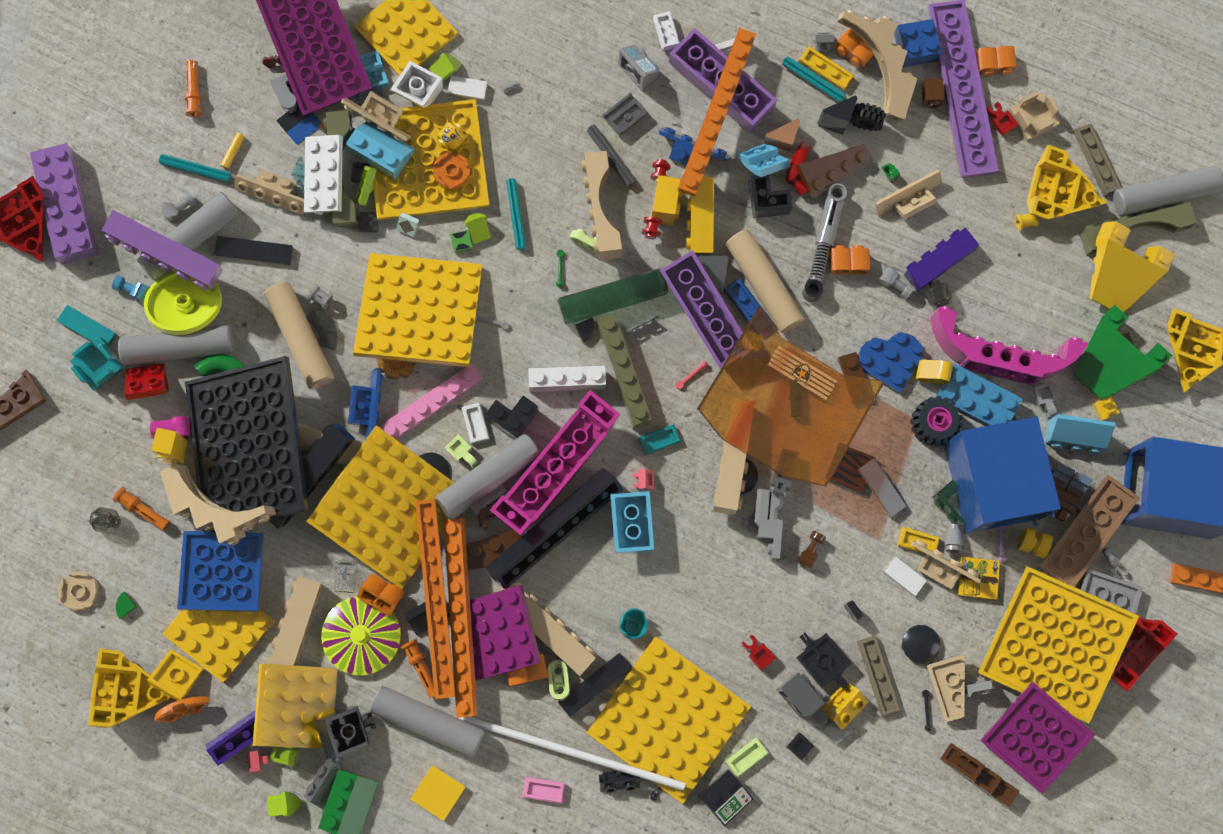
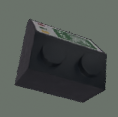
M729 769L720 774L698 795V798L724 827L753 800L749 792Z

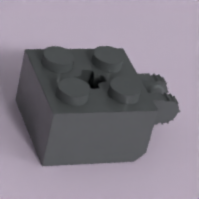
M799 672L793 674L776 689L799 717L811 716L817 724L827 723L829 718L822 709V706L825 704L822 700L824 696L818 689L814 690L809 685L811 681L804 673L802 675Z

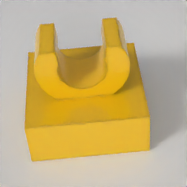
M1112 396L1093 404L1101 421L1120 413Z

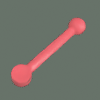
M702 361L696 370L684 380L676 383V388L682 389L689 379L701 369L707 368L708 363Z

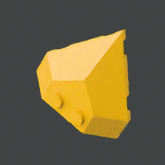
M1051 145L1046 147L1035 167L1027 198V205L1031 215L1049 220L1107 204V201L1098 195L1095 191V186L1078 165H1074L1069 159L1070 155L1065 150Z
M1173 308L1167 324V330L1183 392H1186L1198 381H1201L1223 365V329L1191 318L1192 314Z
M99 648L92 684L88 726L111 728L172 697L148 684L147 680L151 675L136 663L133 664L122 652Z

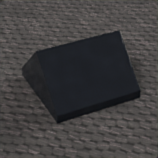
M855 95L823 109L817 122L818 126L843 135L857 102V96Z

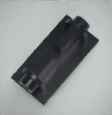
M616 771L602 772L599 775L600 792L613 793L616 790L624 789L626 791H633L636 788H640V778L621 771L620 778H617Z

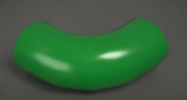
M224 354L208 356L194 365L203 377L246 366L237 358Z

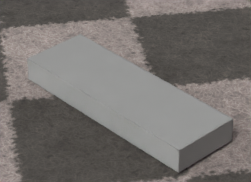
M875 458L858 469L889 517H893L906 507Z

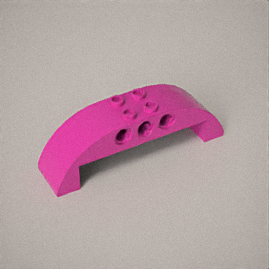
M589 390L579 402L575 413L506 496L502 495L490 511L520 536L524 534L551 506L593 455L618 420L620 413Z

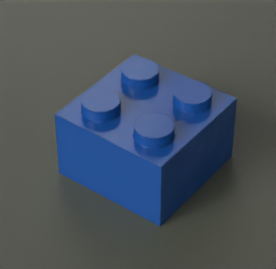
M934 19L897 26L894 33L896 44L902 46V49L907 50L903 67L938 61L942 51Z

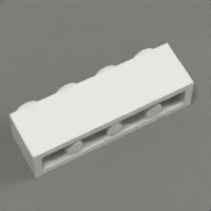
M605 366L528 368L529 392L606 389Z

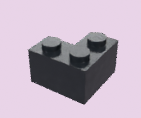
M757 175L750 176L748 187L753 218L790 215L793 208L790 190L771 191L769 175L763 177Z
M524 395L512 410L498 400H495L486 412L485 419L515 440L524 432L538 413L539 406Z

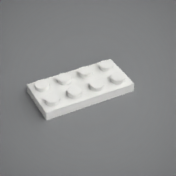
M343 136L305 137V213L342 211Z

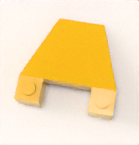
M1116 221L1103 223L1097 236L1095 245L1097 246V254L1094 257L1093 263L1095 264V273L1092 275L1090 299L1109 310L1116 305L1125 312L1169 271L1175 254L1161 246L1147 247L1144 257L1124 247L1131 229Z

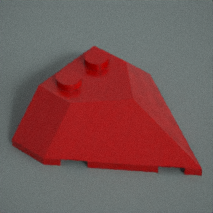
M34 176L16 185L17 188L0 197V240L24 253L27 252L34 256L35 259L43 262L44 192Z
M1139 617L1111 679L1128 692L1142 673L1178 633L1161 620H1149Z

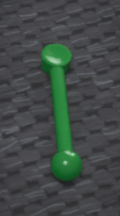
M561 249L557 251L558 281L556 286L559 288L563 286L562 257L564 256V251Z

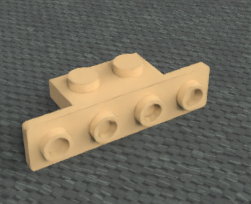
M370 91L362 107L348 98L342 99L341 103L345 105V109L353 113L354 111L361 114L360 117L367 122H375L380 130L384 132L390 131L394 134L393 137L401 142L410 139V135L395 127L404 110L376 93Z
M264 169L261 170L255 180L239 174L235 176V190L302 216L305 214L304 199L292 195L297 188V182Z
M938 169L919 180L913 181L911 184L875 202L876 214L881 216L895 209L905 220L936 203V198L929 190L942 183L941 171Z
M919 539L916 542L911 540L910 544L926 553L917 568L918 571L950 589L953 588L961 573L979 584L982 581L978 577V572L970 568L968 571L963 569L960 562L953 558L951 561L944 558V553L937 549L931 551L926 548L928 545Z

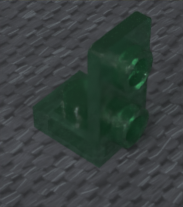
M951 480L932 497L934 498L935 505L948 514V520L952 524L960 525L964 522V519L944 498L948 499L956 493L954 488L958 484Z

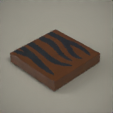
M840 443L826 480L862 493L866 482L858 469L876 457Z

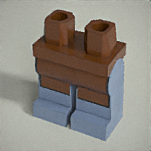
M1059 462L1052 470L1061 507L1054 518L1064 522L1069 515L1075 512L1093 480L1079 472L1074 473V469Z

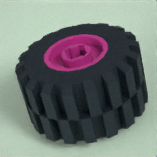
M932 396L927 400L925 399L915 408L916 410L911 415L913 418L910 420V424H913L911 430L912 432L916 431L917 434L914 436L916 438L920 437L921 443L927 442V446L935 445V447H938L942 444L945 445L960 432L959 429L963 424L960 420L963 417L958 414L961 411L960 408L954 407L956 404L954 401L950 403L947 397L942 399V396L935 398Z

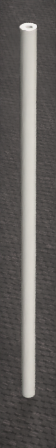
M473 717L458 718L481 729L684 791L686 783Z

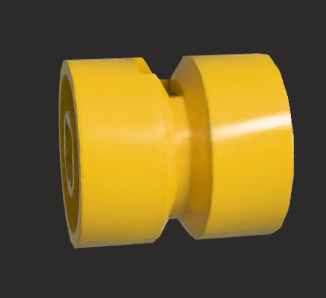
M1026 526L1019 538L1017 549L1025 553L1032 552L1033 556L1045 559L1050 551L1053 536L1043 532L1038 534L1037 530Z

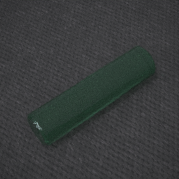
M656 268L559 297L557 299L558 308L563 323L568 325L668 294L667 281L660 272L661 269Z

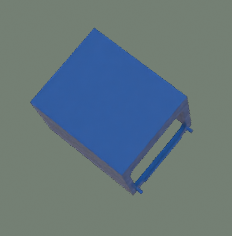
M1038 416L963 430L944 445L965 534L1033 521L1034 526H1037L1036 520H1041L1051 514L1052 517H1055L1054 512L1061 509Z
M1153 436L1127 450V453L1123 452V455L1127 456L1123 486L1130 490L1134 455L1144 456L1145 466L1140 509L1136 513L1127 515L1120 525L1207 539L1223 535V447Z

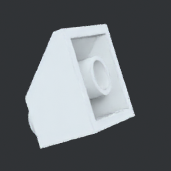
M409 61L392 86L391 91L424 108L434 103L442 91V77Z

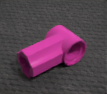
M187 416L173 417L172 420L153 421L150 423L152 439L155 437L157 428L175 431L183 438L190 437V423Z

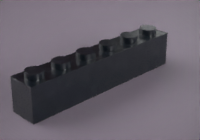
M339 423L327 425L322 431L323 436L315 440L310 446L311 451L302 456L307 498L356 439ZM295 514L273 518L269 522L279 529L285 527Z

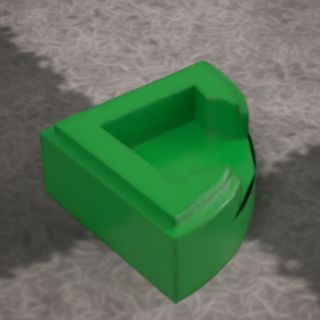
M888 163L882 166V170L891 183L897 180L900 172L894 165Z
M125 591L120 594L116 602V613L119 619L124 618L137 608Z

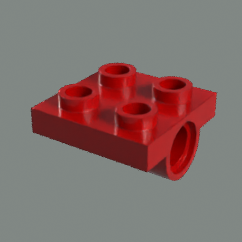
M165 363L126 369L124 394L126 400L164 395L169 392Z

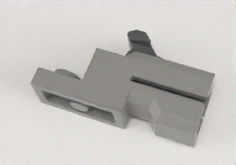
M757 489L754 512L743 521V529H746L749 525L757 528L756 539L771 541V543H768L767 555H770V560L778 561L781 552L783 520H779L777 517L778 511L783 508L784 497L773 494L769 489Z

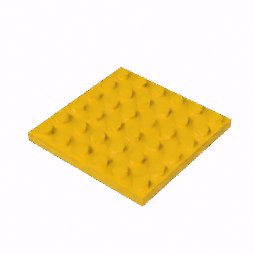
M476 99L430 104L424 108L420 106L401 108L404 111L395 127L411 136L408 141L404 140L403 142L414 147L416 150L396 180L376 169L373 182L377 220L399 218L402 212L413 217L490 207ZM448 122L454 125L458 123L465 129L463 134L466 139L456 150L450 149L448 151L438 141L439 131ZM444 153H459L467 159L470 165L471 174L469 180L458 189L449 190L437 184L434 178V163Z
M370 253L353 356L469 367L482 276V264Z
M376 425L306 522L391 583L403 589L421 564L415 501L435 499L439 493L454 482ZM436 503L440 537L444 532V520L449 518L445 516Z
M1026 566L978 673L1021 693L1033 681L1074 717L1090 723L1139 615Z
M655 636L586 733L630 766L686 783L684 791L653 782L683 804L746 715L751 705Z

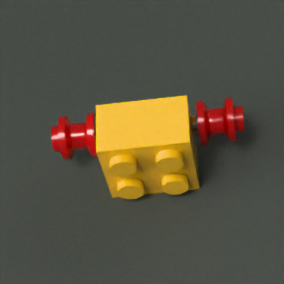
M658 159L657 162L652 163L655 173L651 174L650 179L656 181L657 186L652 216L645 217L643 221L647 226L645 229H642V234L645 235V238L651 240L660 236L661 232L657 230L659 225L673 226L674 220H678L682 192L677 190L681 179L666 175V171L671 169V165L663 159Z

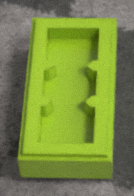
M364 166L354 202L366 206L369 194L374 189L373 181L376 169Z

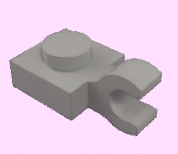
M1052 382L1033 387L1032 390L1038 406L1044 405L1046 418L1055 416L1054 414H1057V410L1053 402H1056L1058 398Z
M994 680L969 685L965 684V688L968 690L965 699L970 698L977 691H979V695L991 693L990 689L996 688Z

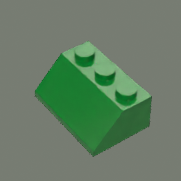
M338 769L318 829L333 834H361L379 782L343 769Z

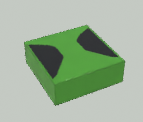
M469 230L450 234L454 253L473 250Z

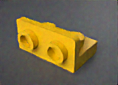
M849 683L844 689L840 686L825 702L822 709L826 712L825 714H827L828 718L843 730L865 707L868 700L860 690Z

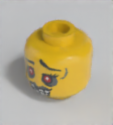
M448 122L439 131L438 141L448 151L450 149L456 150L466 139L463 134L465 129L458 123L454 125Z

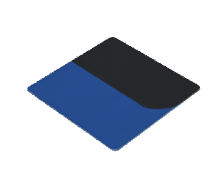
M299 105L294 113L286 112L277 119L278 124L296 144H299L305 137L316 131L321 124L314 113L303 116Z

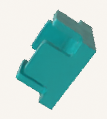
M98 337L92 343H84L72 353L74 358L70 360L73 365L71 370L82 383H87L93 391H97L125 368L102 337Z

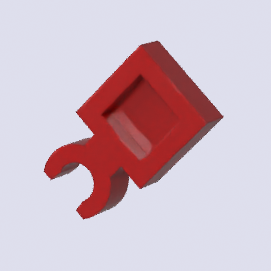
M996 102L994 107L997 111H993L989 107L987 114L995 118L992 124L1003 137L1019 124L1008 110L1003 113L1001 104Z
M750 635L749 638L752 640V645L748 646L744 641L741 644L744 649L752 652L748 657L762 671L776 657L764 643L758 646L755 636Z

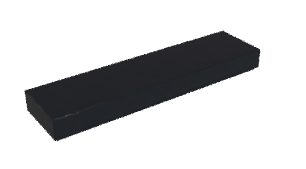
M217 236L214 254L215 256L290 265L293 246Z

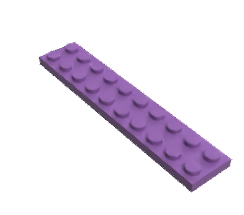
M965 0L929 4L930 19H934L942 51L938 63L944 83V94L961 178L997 174L999 170Z

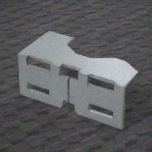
M655 316L644 321L641 325H636L626 330V335L633 347L640 344L639 338L642 334L655 332L658 327L655 322Z

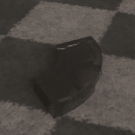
M312 303L306 318L317 331V341L320 346L336 351L338 333L335 323L326 310Z

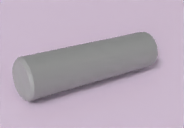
M1215 165L1116 189L1113 194L1114 207L1119 215L1126 216L1220 193L1223 190V173Z
M219 192L165 237L194 251L237 216L239 211L223 192ZM142 256L137 259L140 266L154 281L167 272L161 269L157 262L151 264L144 260Z
M229 325L205 327L197 332L186 335H170L162 332L121 337L118 340L119 358L124 366L230 354L235 349L233 330Z
M520 435L439 493L435 498L437 505L447 518L455 519L535 461L540 455L538 447L528 435Z
M385 686L379 687L369 710L370 713L470 757L476 755L485 735L484 729Z

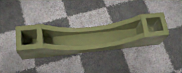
M348 110L326 112L323 124L324 129L327 130V136H343L344 150L346 142L353 133L352 115ZM342 182V211L329 212L330 221L336 227L359 225L358 206L351 200Z
M1178 202L1169 208L1162 206L1156 208L1154 212L1148 213V211L1138 213L1137 216L1131 217L1127 215L1116 221L1129 229L1157 227L1173 233L1190 229L1197 224L1191 202L1185 204ZM1092 224L1086 226L1085 230L1080 234L1086 255L1097 253L1096 239L1102 225L1096 226Z
M615 313L597 318L596 325L615 372L632 429L649 425L652 418Z

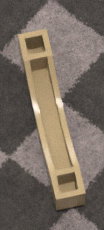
M607 151L584 153V161H581L582 172H586L584 187L589 190V193H586L587 205L591 204L589 219L594 222V226H591L592 237H596L594 252L599 255V261L622 258L620 232L608 222L599 202L600 192L609 177Z

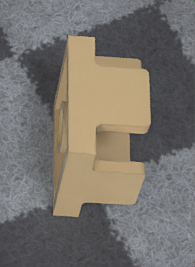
M1036 91L1022 98L1017 105L1008 110L1018 122V128L1026 142L1060 124L1056 118V114L1059 111L1051 95L1045 98L1042 92L1038 93Z

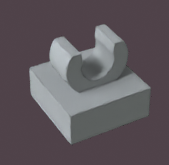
M813 32V40L817 42L816 50L820 51V45L825 43L826 50L829 51L831 48L829 42H834V34L831 32Z

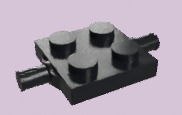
M806 632L803 633L799 638L805 643L806 648L796 659L822 689L829 682L835 680L842 689L849 685L842 677V673L852 662L830 636L825 633L819 639L812 641Z

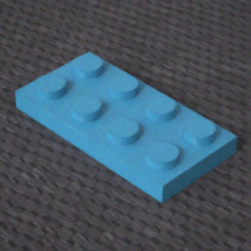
M955 363L953 364L950 383L942 384L936 397L942 396V399L945 397L949 398L948 402L954 401L956 403L955 407H959L966 413L990 425L1010 422L1023 398Z

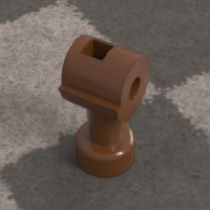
M812 531L810 535L811 543L799 555L796 561L811 569L818 556L816 554L818 545L824 544L826 540L824 535L816 531Z

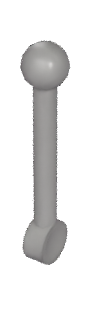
M476 314V320L500 326L503 330L509 328L507 322H496L479 317Z

